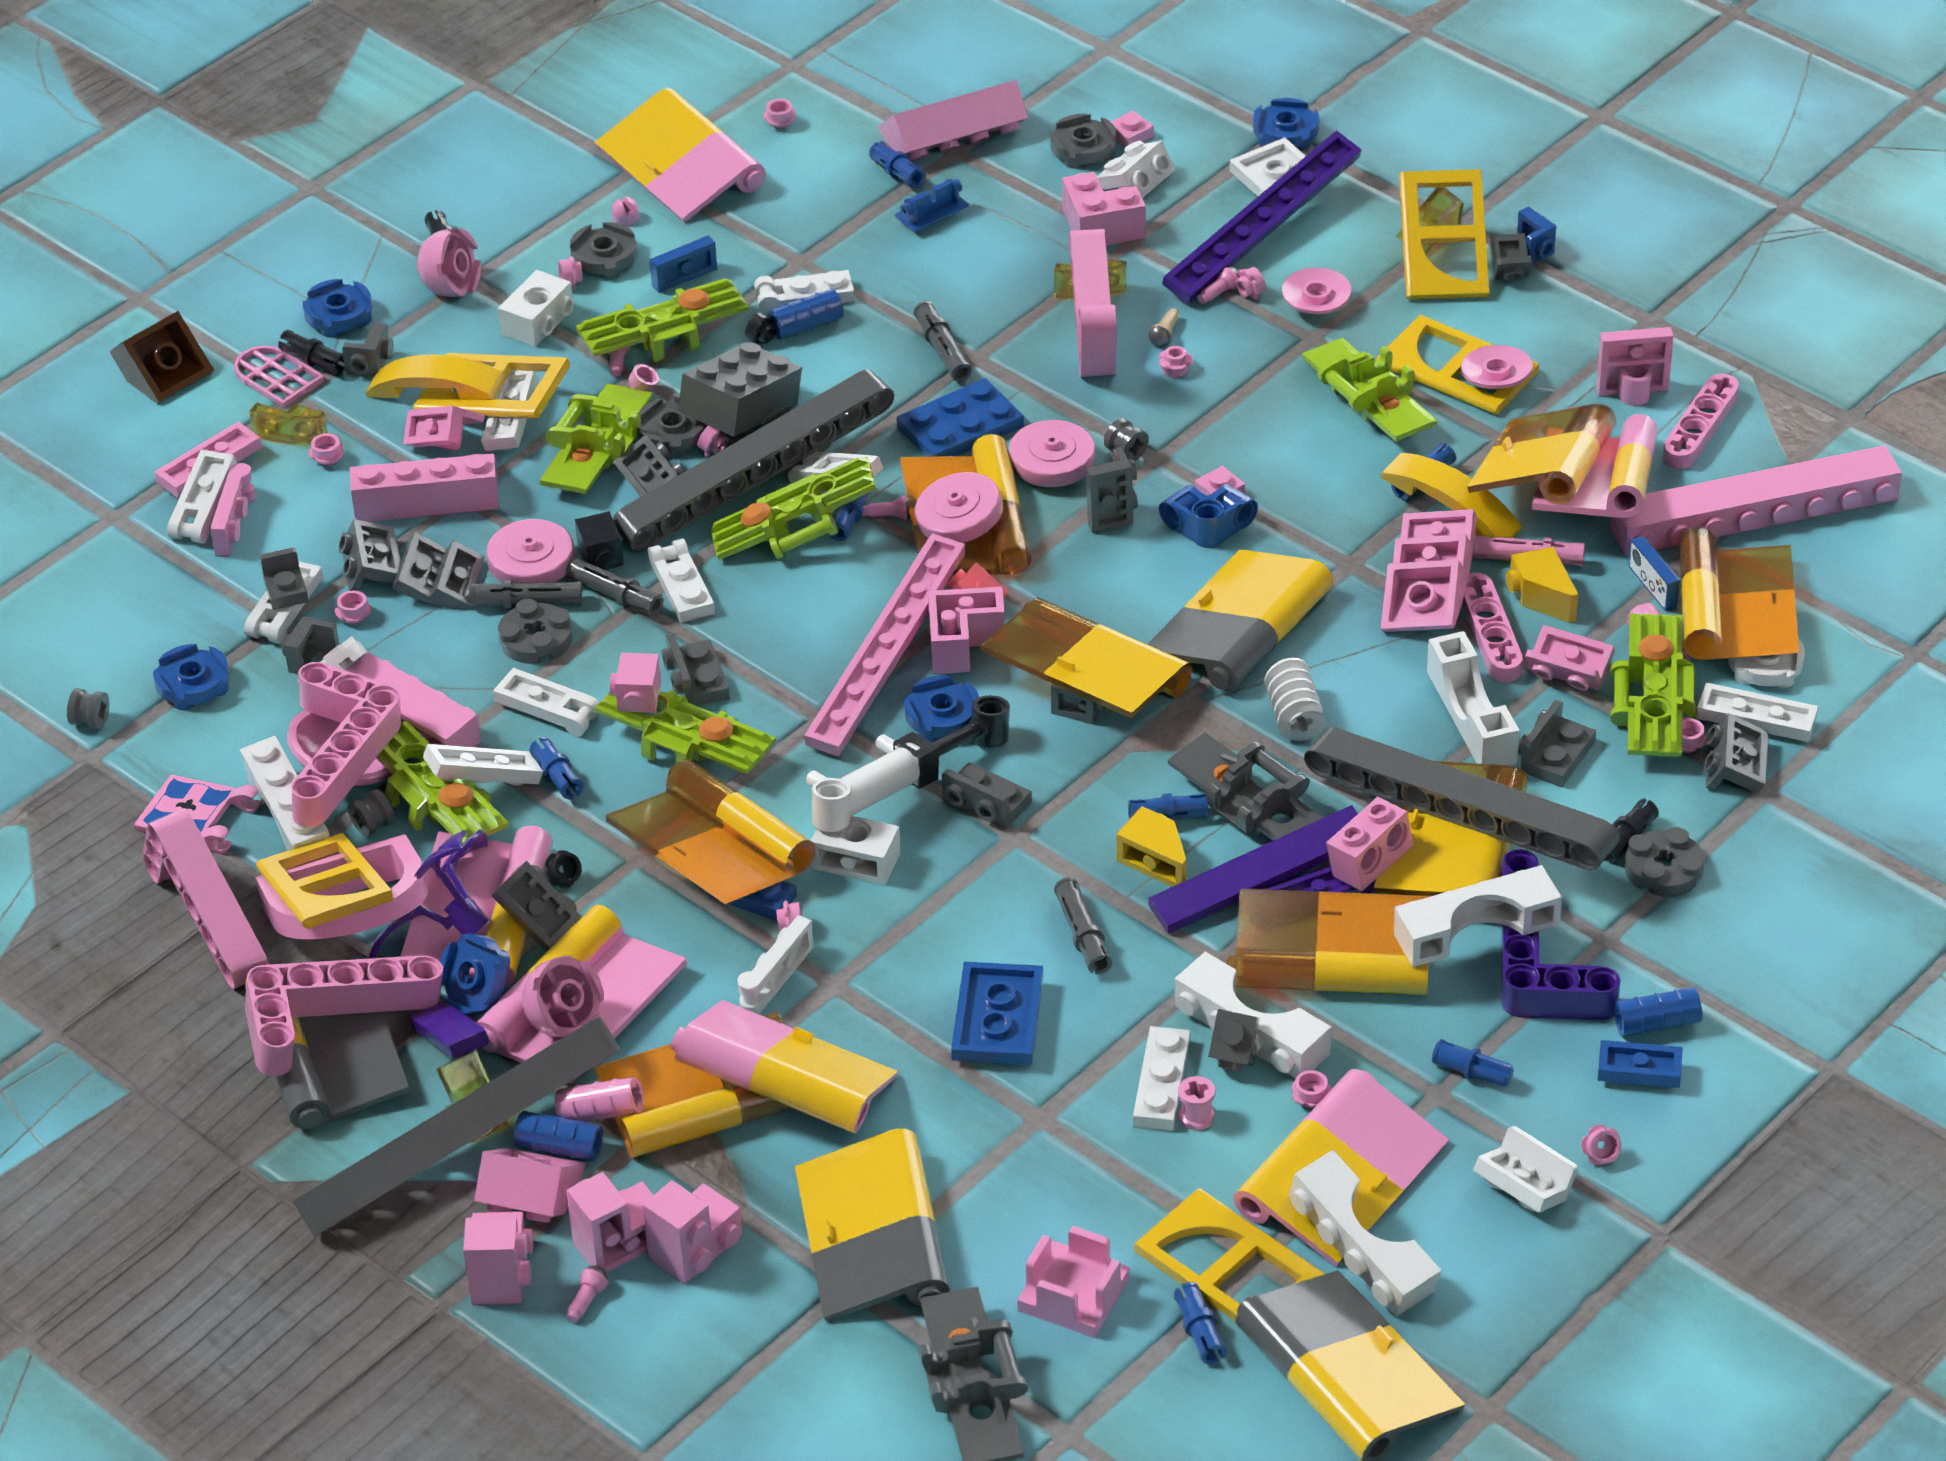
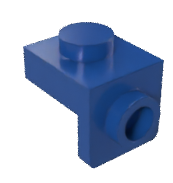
M1529 206L1518 211L1517 234L1525 233L1528 256H1531L1533 265L1555 253L1556 225Z

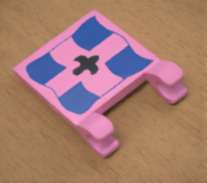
M170 775L135 822L134 827L136 831L146 832L148 823L185 808L192 816L208 848L217 854H225L232 846V842L224 840L228 835V829L221 825L215 826L230 804L246 813L253 814L260 807L261 801L254 800L258 791L252 785L234 788Z

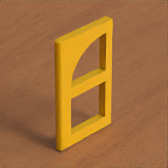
M1481 169L1400 172L1399 183L1406 298L1416 300L1489 297ZM1471 186L1474 225L1420 226L1417 188ZM1475 242L1477 281L1455 278L1439 270L1426 257L1421 243Z
M1421 314L1387 347L1393 353L1392 372L1402 375L1401 368L1404 365H1408L1415 373L1414 381L1494 415H1498L1539 373L1540 366L1539 363L1532 361V372L1525 381L1509 388L1497 389L1494 394L1459 381L1456 378L1462 373L1461 365L1466 355L1473 350L1493 344ZM1425 333L1462 348L1439 372L1429 367L1419 356L1417 347Z
M447 353L446 355L474 360L502 371L504 377L491 399H460L452 388H424L413 409L456 406L488 417L538 419L571 365L567 357ZM512 370L546 372L528 401L494 399Z
M344 833L261 859L256 863L258 871L305 929L394 900L392 890ZM338 852L348 862V864L293 881L285 871L286 869ZM361 878L369 887V890L346 895L323 896L313 894Z
M1201 1188L1194 1191L1134 1243V1252L1180 1284L1188 1282L1197 1283L1201 1289L1203 1299L1234 1321H1236L1237 1309L1240 1303L1219 1290L1218 1287L1255 1254L1260 1255L1295 1279V1283L1325 1274ZM1201 1234L1220 1235L1238 1241L1200 1276L1161 1249L1178 1239Z

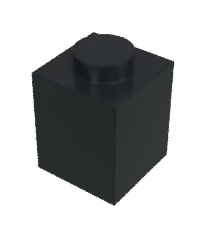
M610 511L574 519L577 546L583 561L604 570L624 566L621 537Z

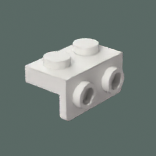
M1136 141L1125 147V153L1121 157L1104 165L1105 170L1097 178L1103 190L1137 186L1143 198L1173 173L1175 167L1162 141L1145 144L1142 141Z
M1513 1126L1507 1129L1500 1148L1478 1156L1473 1171L1484 1177L1490 1186L1504 1190L1518 1199L1524 1208L1540 1213L1566 1201L1578 1166L1523 1130Z

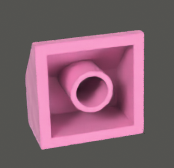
M513 1148L482 1152L474 1201L486 1203V1210L490 1212H511L512 1209L526 1211V1219L550 1222L551 1217L566 1213L568 1209L566 1189L580 1182L584 1173L585 1163Z

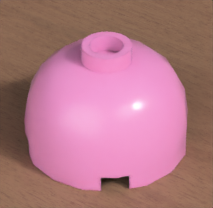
M462 228L441 230L432 234L422 243L418 253L417 271L421 280L430 291L442 297L466 296V292L472 293L476 289L480 280L481 260H475L473 249H478L469 232Z
M560 956L539 964L528 975L522 990V1006L531 1024L544 1034L554 1037H565L598 1016H601V1013H597L600 1002L604 1001V990L600 977L592 966L584 960L577 961L571 958L572 956Z

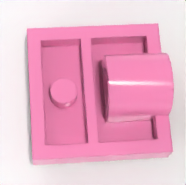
M1671 327L1600 333L1596 383L1598 395H1618L1623 403L1639 406L1649 401L1651 392L1669 391L1673 347Z

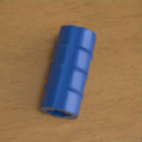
M832 288L820 293L816 292L812 296L800 298L798 301L789 304L785 303L783 306L770 310L769 315H772L774 319L773 325L776 326L775 335L781 340L792 335L797 336L798 333L809 329L813 330L815 327L823 324L828 325L829 322L842 318L844 316V308L840 296Z
M1695 987L1681 990L1674 989L1673 991L1660 994L1655 992L1653 995L1635 996L1632 999L1616 1001L1614 1003L1616 1025L1621 1037L1633 1034L1642 1035L1644 1032L1662 1031L1666 1028L1699 1023L1703 1017L1700 997Z
M523 1110L519 1113L515 1123L513 1141L516 1147L531 1149L534 1152L542 1151L552 1153L554 1156L562 1155L572 1157L573 1160L578 1158L594 1162L601 1151L603 1127L584 1122L583 1120L577 1121L566 1119L563 1116L545 1115L544 1112L540 1114Z

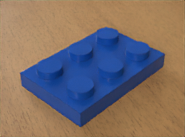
M984 378L896 416L897 428L931 462H943L971 450L974 442L984 435L994 434L1003 436L1023 427L1024 415Z
M964 961L951 1047L952 1061L1032 1065L1043 984V966Z

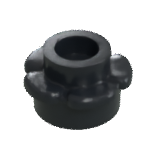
M760 312L756 313L746 326L745 336L750 338L751 342L755 344L760 342L768 343L776 332V326L773 325V316H765Z
M559 850L557 854H550L545 862L549 882L554 886L559 885L561 888L571 887L579 879L582 872L579 858L566 850ZM560 866L563 867V873L559 871Z

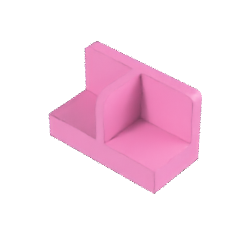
M456 406L408 410L403 444L410 447L437 446L456 451L461 446L464 424L483 423L484 415Z

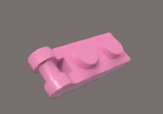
M238 463L229 470L210 528L215 556L229 557L233 543L238 542L240 538L241 518H246L248 503L255 499L254 486L250 483L252 473L248 464Z

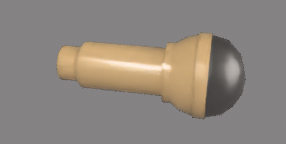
M1171 308L1167 311L1161 322L1150 328L1149 340L1153 345L1163 347L1171 342L1173 338L1172 329L1179 318V311L1176 308Z

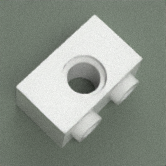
M536 270L498 307L501 335L536 347L574 309L571 282Z
M851 816L849 826L840 831L827 832L816 829L811 839L816 849L815 857L812 861V869L886 885L901 854L899 826Z

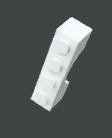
M1462 631L1429 639L1427 673L1481 772L1516 764L1519 729L1506 705L1495 708L1491 705L1482 683L1478 655L1465 632Z
M275 735L240 749L250 785L257 788L258 793L256 796L261 801V805L266 803L270 809L287 851L330 837L324 823L316 827H303L296 824L293 820L291 785L296 779L297 774Z
M1540 865L1396 906L1394 908V936L1411 966L1415 967L1450 957V944L1454 936L1462 929L1473 924H1503L1515 929L1522 935L1560 925L1562 896L1543 866Z
M1206 951L1175 978V1006L1184 1014L1196 1018L1212 1030H1214L1218 1009L1260 1017L1253 1054L1272 1064L1281 1073H1286L1296 1079L1300 1073L1314 1070L1331 1054L1330 1025L1301 1008L1285 1013L1268 1014L1245 1006L1236 996V969Z
M1332 1150L1294 1174L1289 1192L1292 1205L1301 1215H1306L1317 1227L1322 1240L1328 1245H1333L1341 1254L1348 1269L1365 1281L1371 1288L1377 1302L1382 1306H1387L1397 1317L1435 1292L1442 1270L1415 1240L1405 1242L1382 1240L1367 1232L1359 1224L1353 1213L1352 1203L1360 1179L1337 1153Z

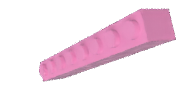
M1884 445L1648 493L1645 495L1643 508L1638 515L1631 518L1611 517L1610 529L1624 555L1627 556L1630 555L1631 539L1640 536L1646 538L1651 546L1657 550L1895 501L1899 499L1902 471Z

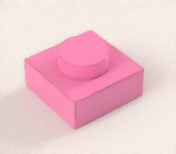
M1134 111L1111 121L1116 128L1117 141L1124 147L1136 141L1144 142L1154 137V125Z
M1220 466L1194 480V487L1207 496L1224 484H1229L1245 494V483L1224 466Z

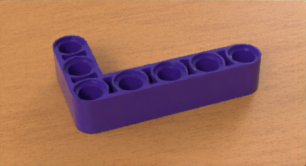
M1524 849L1509 851L1503 859L1502 876L1539 866L1536 855ZM1501 924V1004L1506 1013L1516 1017L1606 1020L1614 1017V1003L1619 1001L1621 985L1620 975L1614 969L1605 966L1540 964L1539 931L1522 935L1515 929Z

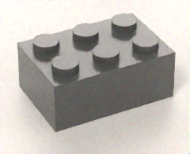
M743 343L682 373L678 412L735 437L762 423L763 418L774 409L788 405L792 408L798 405L802 367L790 362L785 356L774 355L761 349L758 344Z

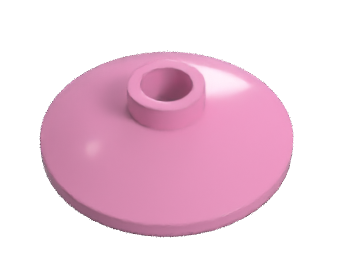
M1318 267L1306 268L1292 273L1285 279L1282 285V296L1289 306L1300 312L1325 314L1336 311L1347 304L1351 297V285L1346 277L1334 270Z
M1489 345L1473 350L1466 355L1462 361L1461 369L1464 378L1476 386L1488 389H1502L1525 381L1532 372V360L1527 353L1516 347Z

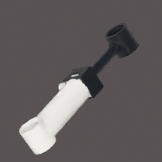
M994 695L978 697L973 701L972 718L969 724L933 743L914 732L897 740H893L884 734L880 735L876 740V747L887 754L840 779L827 778L815 770L809 772L806 782L812 786V824L822 831H840L849 826L851 816L909 785H913L918 789L927 786L939 778V757L970 740L982 747L991 748L1004 745L1009 738V702L1002 697Z

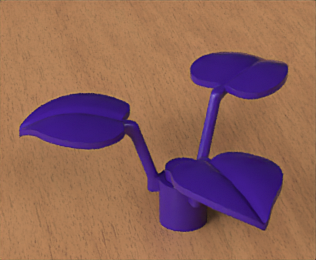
M482 829L473 833L463 843L462 839L466 835L464 830L451 836L422 863L414 875L418 880L432 867L436 876L440 878L455 898L443 909L448 914L447 918L419 905L410 913L389 923L381 931L371 948L369 959L376 958L380 946L391 932L421 915L442 924L446 930L454 926L462 935L476 934L490 920L469 896L455 872L456 866L463 856L476 849L488 847L487 835ZM450 855L440 867L441 858Z

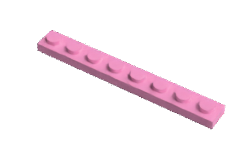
M931 533L805 733L806 746L838 757L840 756L928 615V591L943 590L964 557V543Z

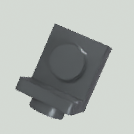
M295 548L260 555L264 584L273 610L309 602Z
M1054 679L1051 684V714L1094 724L1100 712H1105L1109 706V702L1060 680Z

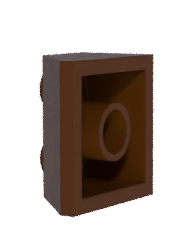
M179 311L133 335L109 351L127 382L156 404L215 371Z

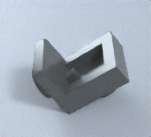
M1525 233L1490 236L1489 244L1494 279L1504 278L1507 281H1516L1529 276L1532 259L1527 253Z
M374 322L364 344L344 343L342 352L347 373L375 376L378 370L385 365L387 359L392 358L394 341L389 338L387 324Z
M301 617L291 635L288 634L285 637L282 646V653L286 656L289 673L298 674L302 666L311 662L317 651L329 653L339 645L335 623Z
M1218 1009L1208 1057L1219 1059L1218 1067L1242 1072L1243 1064L1254 1066L1255 1057H1252L1260 1017Z

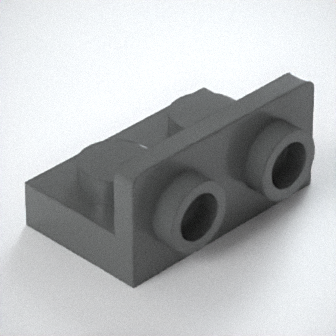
M644 435L632 445L620 458L613 461L640 497L685 472L677 461L673 465L670 464L674 456L661 441L655 445L647 435Z
M1121 447L1114 449V462L1086 468L1088 526L1092 533L1134 524L1133 509L1138 507V501L1132 481L1137 479V471L1133 459H1127Z
M353 519L348 531L342 533L338 546L339 553L343 555V576L347 577L349 591H358L364 578L378 583L394 584L401 564L394 527Z
M674 633L666 634L667 648L662 649L661 652L666 671H673L670 674L673 691L677 692V695L681 694V696L686 697L688 703L696 706L730 699L729 687L711 640L678 646Z
M1555 700L1547 711H1541L1531 733L1523 735L1518 746V754L1521 755L1520 772L1562 788L1596 741V730L1563 718V702Z
M1728 713L1719 725L1714 724L1710 728L1706 736L1705 744L1708 746V756L1703 768L1704 772H1706L1705 787L1713 791L1723 779H1727L1738 786L1758 793L1766 784L1768 731Z
M968 762L958 773L950 769H946L942 773L943 800L1004 829L1032 803V791L971 762Z
M526 860L511 873V876L491 896L547 952L582 916L576 911L577 907L573 900L564 893H558L548 883L549 878L540 867L531 865Z

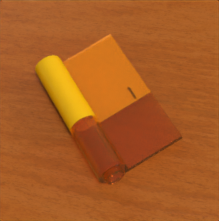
M689 759L681 760L671 767L668 772L666 792L606 815V822L724 904L804 872L811 865L816 853L815 845L811 840Z
M778 1011L764 1015L766 1018L783 1024ZM671 1044L595 1066V1073L599 1082L612 1081L614 1078L636 1077L642 1085L644 1092L643 1111L638 1114L626 1115L623 1118L614 1117L632 1158L793 1109L676 1061V1051L671 1050Z

